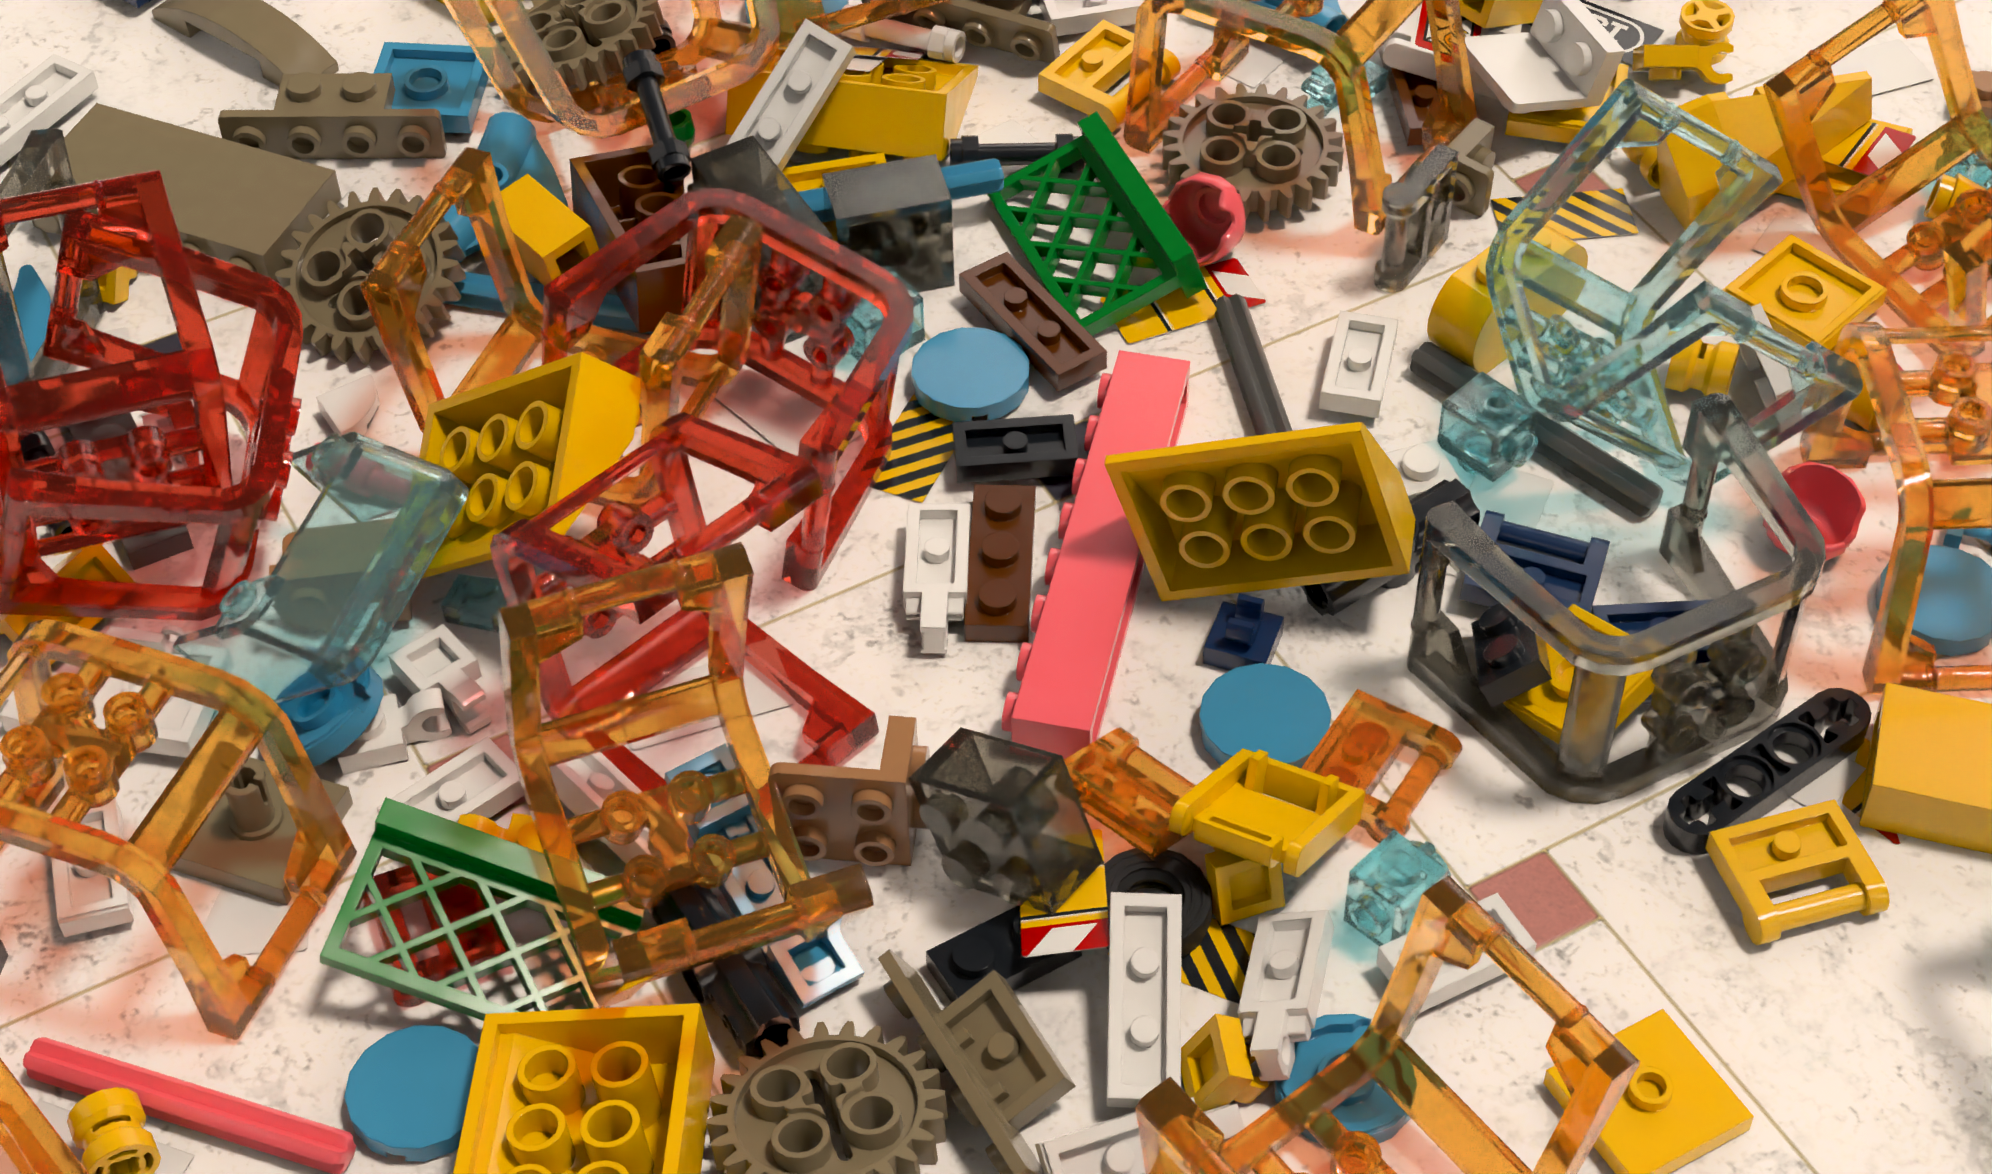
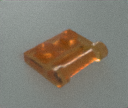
M1357 689L1301 769L1327 777L1329 774L1340 777L1339 782L1366 791L1361 819L1356 825L1365 828L1368 835L1377 843L1395 848L1401 844L1411 828L1408 819L1441 770H1447L1453 766L1462 752V744L1449 730ZM1404 746L1418 751V758L1387 803L1371 796Z
M1124 728L1114 729L1053 766L1048 785L1049 788L1152 859L1194 832L1191 830L1185 836L1169 831V820L1175 803L1196 785L1139 747V739Z

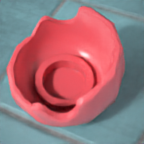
M1204 172L1184 178L1175 184L1168 197L1169 199L1165 201L1162 207L1193 250L1199 267L1214 263L1227 256L1241 242L1246 226L1243 202L1236 188L1221 176Z
M1807 461L1788 467L1780 474L1767 495L1763 511V526L1766 528L1768 538L1776 548L1796 560L1822 564L1845 553L1846 548L1856 538L1859 524L1866 511V503L1853 479L1831 465Z

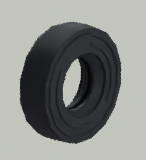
M1136 847L1116 854L1104 864L1108 922L1111 892L1132 893L1141 888H1158L1169 894H1182L1181 959L1202 943L1212 921L1211 887L1199 866L1185 855L1162 847Z

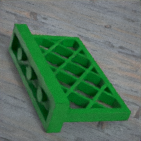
M1097 111L1077 122L1082 136L1004 179V188L1000 192L987 194L991 204L1047 292L1092 336L1178 288L1181 289L1187 299L1207 288L1193 250ZM1081 158L1086 165L1079 180L1058 178L1063 168ZM1024 190L1037 191L1030 208L1008 206L1005 202ZM1051 193L1072 195L1066 211L1044 209ZM1087 196L1109 198L1102 215L1080 213ZM1037 224L1059 226L1052 243L1030 241ZM1074 227L1096 230L1089 247L1067 244ZM1110 231L1133 234L1126 250L1103 248ZM1060 259L1083 261L1075 279L1053 276ZM1097 263L1120 265L1113 283L1090 280ZM1134 267L1157 269L1160 274L1141 286L1127 284ZM1083 295L1106 297L1102 308L1082 319L1079 318L1076 312Z
M386 797L375 820L372 838L320 953V963L484 1021L485 1014L525 1012L532 1008L535 1011H548L545 1005L546 1002L578 988L589 1009L610 1008L634 942L637 940L645 919L652 892ZM384 856L409 865L419 885L383 900L373 879L381 857ZM426 872L440 877L429 880ZM458 884L476 889L485 910L450 924L436 893ZM367 891L372 904L359 909ZM493 896L499 897L507 901L496 904ZM425 898L439 929L403 943L389 912ZM526 907L543 913L552 933L517 947L503 917ZM379 917L392 945V948L368 958L342 949L350 928ZM560 920L572 923L573 925L563 928ZM492 922L506 953L471 967L457 936ZM591 931L619 940L612 960L587 971H584L569 941ZM446 941L460 972L437 982L419 976L410 955ZM558 945L573 977L538 991L524 959ZM399 960L403 970L388 964ZM513 965L527 996L505 1006L488 1001L477 979ZM605 977L597 997L591 983ZM466 984L471 994L455 988Z

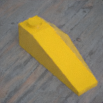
M1867 71L1807 79L1798 89L1778 92L1773 85L1755 87L1751 96L1731 99L1725 92L1706 94L1655 115L1660 196L1690 238L1696 237L1744 217L1872 119V77Z

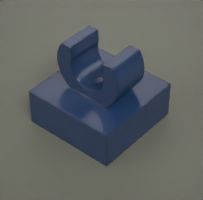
M1239 593L1236 604L1222 601L1204 645L1203 664L1229 671L1236 667L1258 663L1271 664L1283 634L1284 616L1264 612V599Z

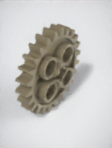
M531 0L534 6L531 9H517L514 11L518 20H509L502 23L504 32L494 35L496 45L491 46V50L503 81H507L509 88L513 89L519 86L522 94H526L536 88L539 96H544L552 88H556L558 95H563L570 86L577 85L578 89L583 91L590 80L596 79L603 84L607 81V73L611 71L622 73L624 69L622 61L626 55L640 49H653L656 46L653 38L663 34L660 25L664 24L665 20L658 0Z
M1239 83L1236 86V93L1230 95L1221 87H1216L1215 99L1211 100L1204 95L1197 94L1195 95V107L1181 104L1179 106V117H1169L1168 131H1163L1162 168L1168 171L1169 185H1175L1178 181L1199 172L1221 176L1236 188L1237 193L1240 194L1246 219L1250 212H1258L1263 222H1268L1270 211L1278 210L1284 217L1290 218L1292 205L1295 204L1308 211L1311 209L1312 197L1325 200L1327 198L1328 186H1337L1338 174L1342 172L1343 133L1336 132L1337 121L1335 118L1324 119V106L1319 105L1307 109L1308 96L1302 95L1294 100L1287 99V88L1285 87L1281 88L1275 95L1267 94L1265 84H1260L1255 93H1248L1244 85Z
M374 187L370 192L368 201L361 202L356 193L352 191L349 192L348 206L340 209L332 200L327 202L329 216L324 220L310 213L307 217L313 229L309 233L302 231L292 232L291 235L299 245L298 250L289 249L281 251L280 255L289 268L281 269L275 273L276 278L283 287L276 292V297L284 307L282 314L291 328L294 329L305 345L312 343L318 354L322 357L333 351L340 363L345 364L355 351L363 365H368L374 350L380 349L386 360L391 361L394 355V345L402 343L407 350L412 352L415 350L413 335L420 332L424 336L433 338L435 334L429 322L433 318L447 321L451 318L443 302L459 301L462 297L454 283L466 279V274L459 263L465 258V254L457 242L458 237L449 221H445L436 206L428 209L420 195H416L408 202L401 189L396 188L389 199L385 201L378 187ZM372 308V309H371L370 311H368L367 313L362 314V313L365 312L366 310Z
M847 1021L839 1035H829L824 1022H817L813 1037L806 1039L795 1028L788 1029V1044L782 1047L764 1039L761 1041L763 1058L758 1060L751 1056L740 1055L738 1063L741 1075L723 1074L720 1078L723 1094L711 1096L710 1098L713 1117L707 1119L708 1133L715 1167L717 1170H724L725 1174H920L919 1164L936 1165L938 1161L936 1144L946 1142L947 1139L945 1120L948 1119L945 1090L941 1089L938 1068L928 1069L927 1055L924 1050L909 1054L907 1038L903 1035L884 1044L882 1027L878 1025L869 1030L864 1037L856 1036L853 1021ZM809 1079L817 1080L824 1094L830 1123L837 1134H841L843 1152L846 1158L848 1157L846 1161L838 1158L833 1147L825 1113L818 1103L815 1104L813 1087Z

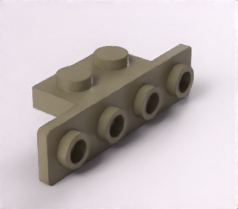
M861 0L863 8L875 10L877 17L896 20L927 29H932L935 25L964 31L966 40L978 47L989 46L1014 53L1028 61L1040 60L1050 64L1060 56L1055 25L1026 16L1033 3L1032 0Z
M302 72L298 74H283L274 110H222L218 117V124L223 139L294 159L444 158L447 150L439 110L392 109L395 95L392 73L314 74Z
M887 950L878 957V960L891 979L883 985L884 991L905 1018L909 1020L913 1016L924 1031V1033L916 1038L920 1049L926 1052L927 1059L935 1068H938L939 1072L943 1073L948 1069L958 1085L950 1093L957 1108L975 1128L983 1125L992 1139L993 1143L985 1148L992 1164L1000 1174H1044L1040 1163L1019 1130L1076 1087V1085L1006 979L993 970L945 1009L941 1010L917 971L893 951Z

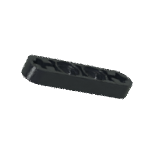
M1828 688L1817 693L1676 790L1669 798L1664 818L1663 831L1665 838L1673 847L1681 852L1692 855L1707 854L1708 852L1705 847L1709 832L1760 819L1857 751L1864 743L1872 713L1869 704L1862 696L1843 688ZM1828 718L1835 723L1826 729L1823 738L1820 734ZM1841 719L1847 720L1850 724L1842 721ZM1781 744L1798 746L1807 753L1809 760L1803 763L1786 762L1777 756L1774 748ZM1733 777L1750 778L1761 787L1762 792L1756 796H1741L1731 791L1726 781ZM1711 802H1713L1715 807L1710 812L1707 825L1697 820L1709 812ZM1684 816L1696 821L1689 824L1684 821Z

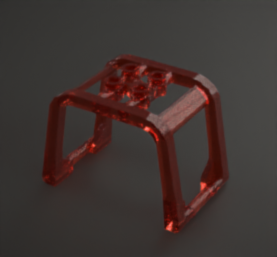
M160 170L104 180L96 179L93 182L0 199V254L9 247L4 225L95 208L98 210L103 229L149 241L183 349L9 386L6 385L0 363V525L14 571L41 565V559L203 522H205L207 527L235 521L227 415L219 367ZM134 411L165 416L171 431L163 432L157 426L147 425L134 428L126 433V435L93 442L74 440L59 447L54 456L26 462L23 460L20 441L30 433ZM180 455L184 468L172 471L171 457ZM60 481L63 482L65 489L61 495L31 501L29 488ZM194 493L196 505L176 509L177 502L175 496ZM136 510L138 512V518L111 523V516ZM68 520L74 531L38 540L36 527Z
M705 188L684 193L545 285L543 295V326L541 328V365L567 357V351L589 333L606 293L626 276L688 233L681 319L673 321L611 365L643 379L642 384H644L684 353L696 349H714L729 355L824 409L799 443L794 483L807 491L803 519L786 540L781 578L800 590L812 591L818 587L890 459L893 441L892 424L889 417L899 357L911 336L914 320L913 300L904 284L886 269L754 197L731 189ZM732 227L772 247L770 260L757 275L758 283L762 289L761 306L753 315V324L760 334L742 324L723 318ZM809 268L823 275L822 288L815 295L797 290L809 276ZM861 297H863L880 309L883 314V322L846 382H843L834 376L835 368L855 343L854 335L846 325V322L860 304ZM792 331L809 336L803 344V351L810 362L784 348L785 339ZM858 430L861 432L866 443L832 496L835 488L837 463L855 431Z
M72 209L65 217L56 268L57 275L53 300L50 305L43 356L128 378L228 411L240 421L246 432V449L239 484L227 488L110 481L11 467L6 486L3 513L0 518V614L203 621L225 613L241 599L252 572L261 520L276 522L278 518L283 489L287 487L293 459V451H289L291 438L296 433L302 399L293 397L303 339L302 313L292 295L268 276L89 211ZM123 266L255 309L256 312L239 379L231 378L89 327L85 321L76 319L79 312L78 303L82 280L93 281ZM31 517L41 519L44 517L218 524L203 584L199 587L91 581L59 577L39 556L25 553L28 531L31 527Z
M681 412L653 428L647 442L532 519L523 518L516 520L494 534L490 549L493 564L534 687L545 711L565 739L583 735L691 837L665 779L603 729L601 725L717 641L721 640L735 653L742 656L809 712L802 735L804 742L811 746L813 751L797 763L837 766L877 736L879 728L876 715L872 710L816 672L739 611L725 591L714 556L757 525L770 532L774 531L824 496L817 469L807 459L688 413ZM687 455L747 480L755 485L752 492L746 499L706 526ZM649 461L652 462L660 490L658 494L637 508L622 501L610 502L601 510L597 519V528L580 540L568 535L563 536L550 530L551 527ZM668 519L674 542L651 558L640 554L639 552L652 539L654 528ZM533 566L543 570V572L536 576ZM572 586L573 588L565 595L561 604L563 619L552 626L545 603L567 587ZM689 591L693 600L691 603L575 685H571L561 654L563 650L585 635L592 639L605 636L612 630L616 620L623 615L641 625ZM768 785L756 793L759 798L757 810L764 821L772 816Z

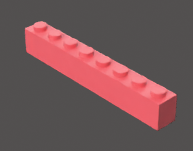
M1119 350L1113 373H1103L1101 376L1097 408L1102 410L1100 416L1090 415L1085 434L1084 448L1085 451H1089L1088 458H1077L1072 478V494L1076 495L1075 502H1065L1060 515L1058 538L1062 539L1063 543L1061 549L1051 548L1047 558L1045 585L1050 586L1047 596L1037 594L1031 617V632L1036 633L1033 644L1023 642L1019 652L1016 679L1017 681H1022L1018 693L1009 691L1004 703L1002 730L1011 732L1012 759L1090 772L1145 567L1144 558L1104 465L1106 455L1177 446L1188 407L1190 361Z

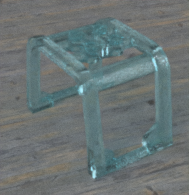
M1628 78L1622 81L1501 223L1490 245L1485 266L1487 288L1516 389L1526 408L1557 423L1568 421L1652 464L1659 475L1693 490L1709 488L1855 399L1863 388V381L1856 364L1815 341H1811L1804 347L1755 320L1750 305L1705 280L1653 321L1657 311L1716 247L1783 182L1777 165L1743 146L1738 140L1731 139L1679 108L1674 102L1667 101L1634 80ZM1670 133H1673L1718 159L1723 164L1715 172L1720 190L1719 193L1631 292L1622 289L1532 240L1614 148L1658 146ZM1523 286L1614 334L1615 347L1604 338H1594L1575 328L1567 319L1558 314H1553L1551 317L1546 318L1531 310ZM1727 335L1736 342L1743 343L1787 367L1792 386L1790 392L1692 457L1685 456L1656 367L1703 336ZM1624 421L1640 429L1642 436L1620 426L1619 424Z

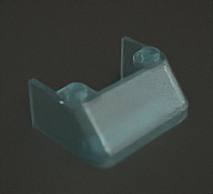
M349 432L341 436L335 433L319 444L294 452L288 463L321 493L271 575L251 583L247 580L237 583L222 599L219 610L223 614L216 625L179 636L172 647L248 710L352 682L373 663L465 504L469 488L447 468L356 432Z

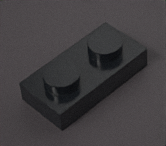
M1073 414L952 422L957 483L1073 475L1076 460L1079 458Z
M1529 595L1513 603L1502 602L1485 611L1480 619L1471 623L1479 688L1492 708L1552 679L1542 617Z
M1019 904L927 950L926 967L952 1003L993 970L1005 978L1012 990L1015 991L1082 956V951L1023 957L1021 951Z

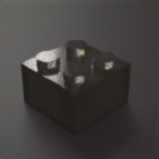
M936 154L822 174L828 261L842 306L955 286L952 199Z
M960 727L908 778L920 805V817L930 829L942 856V868L949 879L961 888H973L1003 898L1012 905L1021 906L1025 904L1036 910L1053 915L1103 862L1062 755Z

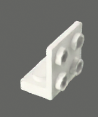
M1543 0L1530 32L1461 37L1457 46V50L1471 65L1473 71L1482 78L1498 97L1500 103L1508 111L1518 114L1600 106L1625 53V50L1580 0Z

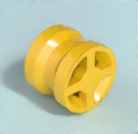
M1719 0L1688 1L1681 8L1679 18L1681 29L1676 34L1674 45L1709 46L1718 42L1729 43L1727 35L1732 31L1735 15L1733 10L1726 3ZM1715 54L1711 65L1721 62L1727 54Z

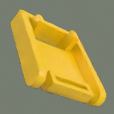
M1242 748L1175 803L1170 815L1169 831L1185 836L1193 830L1194 840L1269 868H1273L1281 862L1283 863L1284 873L1298 878L1360 822L1366 791L1339 782L1340 777L1329 774L1327 777L1270 758L1266 751L1259 749L1253 752Z

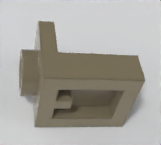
M1475 118L1440 153L1434 196L1479 217L1488 210L1494 178L1492 167L1496 157L1495 152L1491 150L1495 126Z

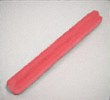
M47 1037L35 1039L30 1050L25 1053L23 1058V1066L27 1069V1075L31 1079L85 1096L102 1089L114 1087L128 1088L137 1093L145 1115L331 1174L344 1173L356 1151V1144L350 1132Z

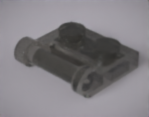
M1438 143L1422 162L1416 161L1410 167L1404 183L1395 182L1384 188L1381 206L1386 214L1382 258L1377 261L1374 269V284L1378 289L1388 293L1402 291L1448 239L1459 151Z

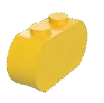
M1528 217L1448 278L1437 295L1428 318L1427 333L1430 341L1480 373L1490 372L1566 312L1577 295L1586 274L1588 264L1586 249L1540 220Z

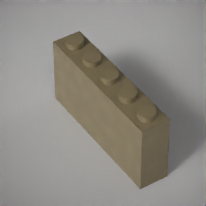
M96 103L20 184L30 218L36 228L66 237L85 231L132 245L131 252L139 253L138 259L142 261L157 263L186 272L192 276L204 277L234 286L243 291H251L271 298H275L276 292L283 288L275 276L276 271L289 268L280 255L281 251L297 250L299 248V245L291 235L292 232L302 231L309 233L313 227L307 216L311 213L324 219L329 214L327 202L332 200L337 204L342 199L335 170Z

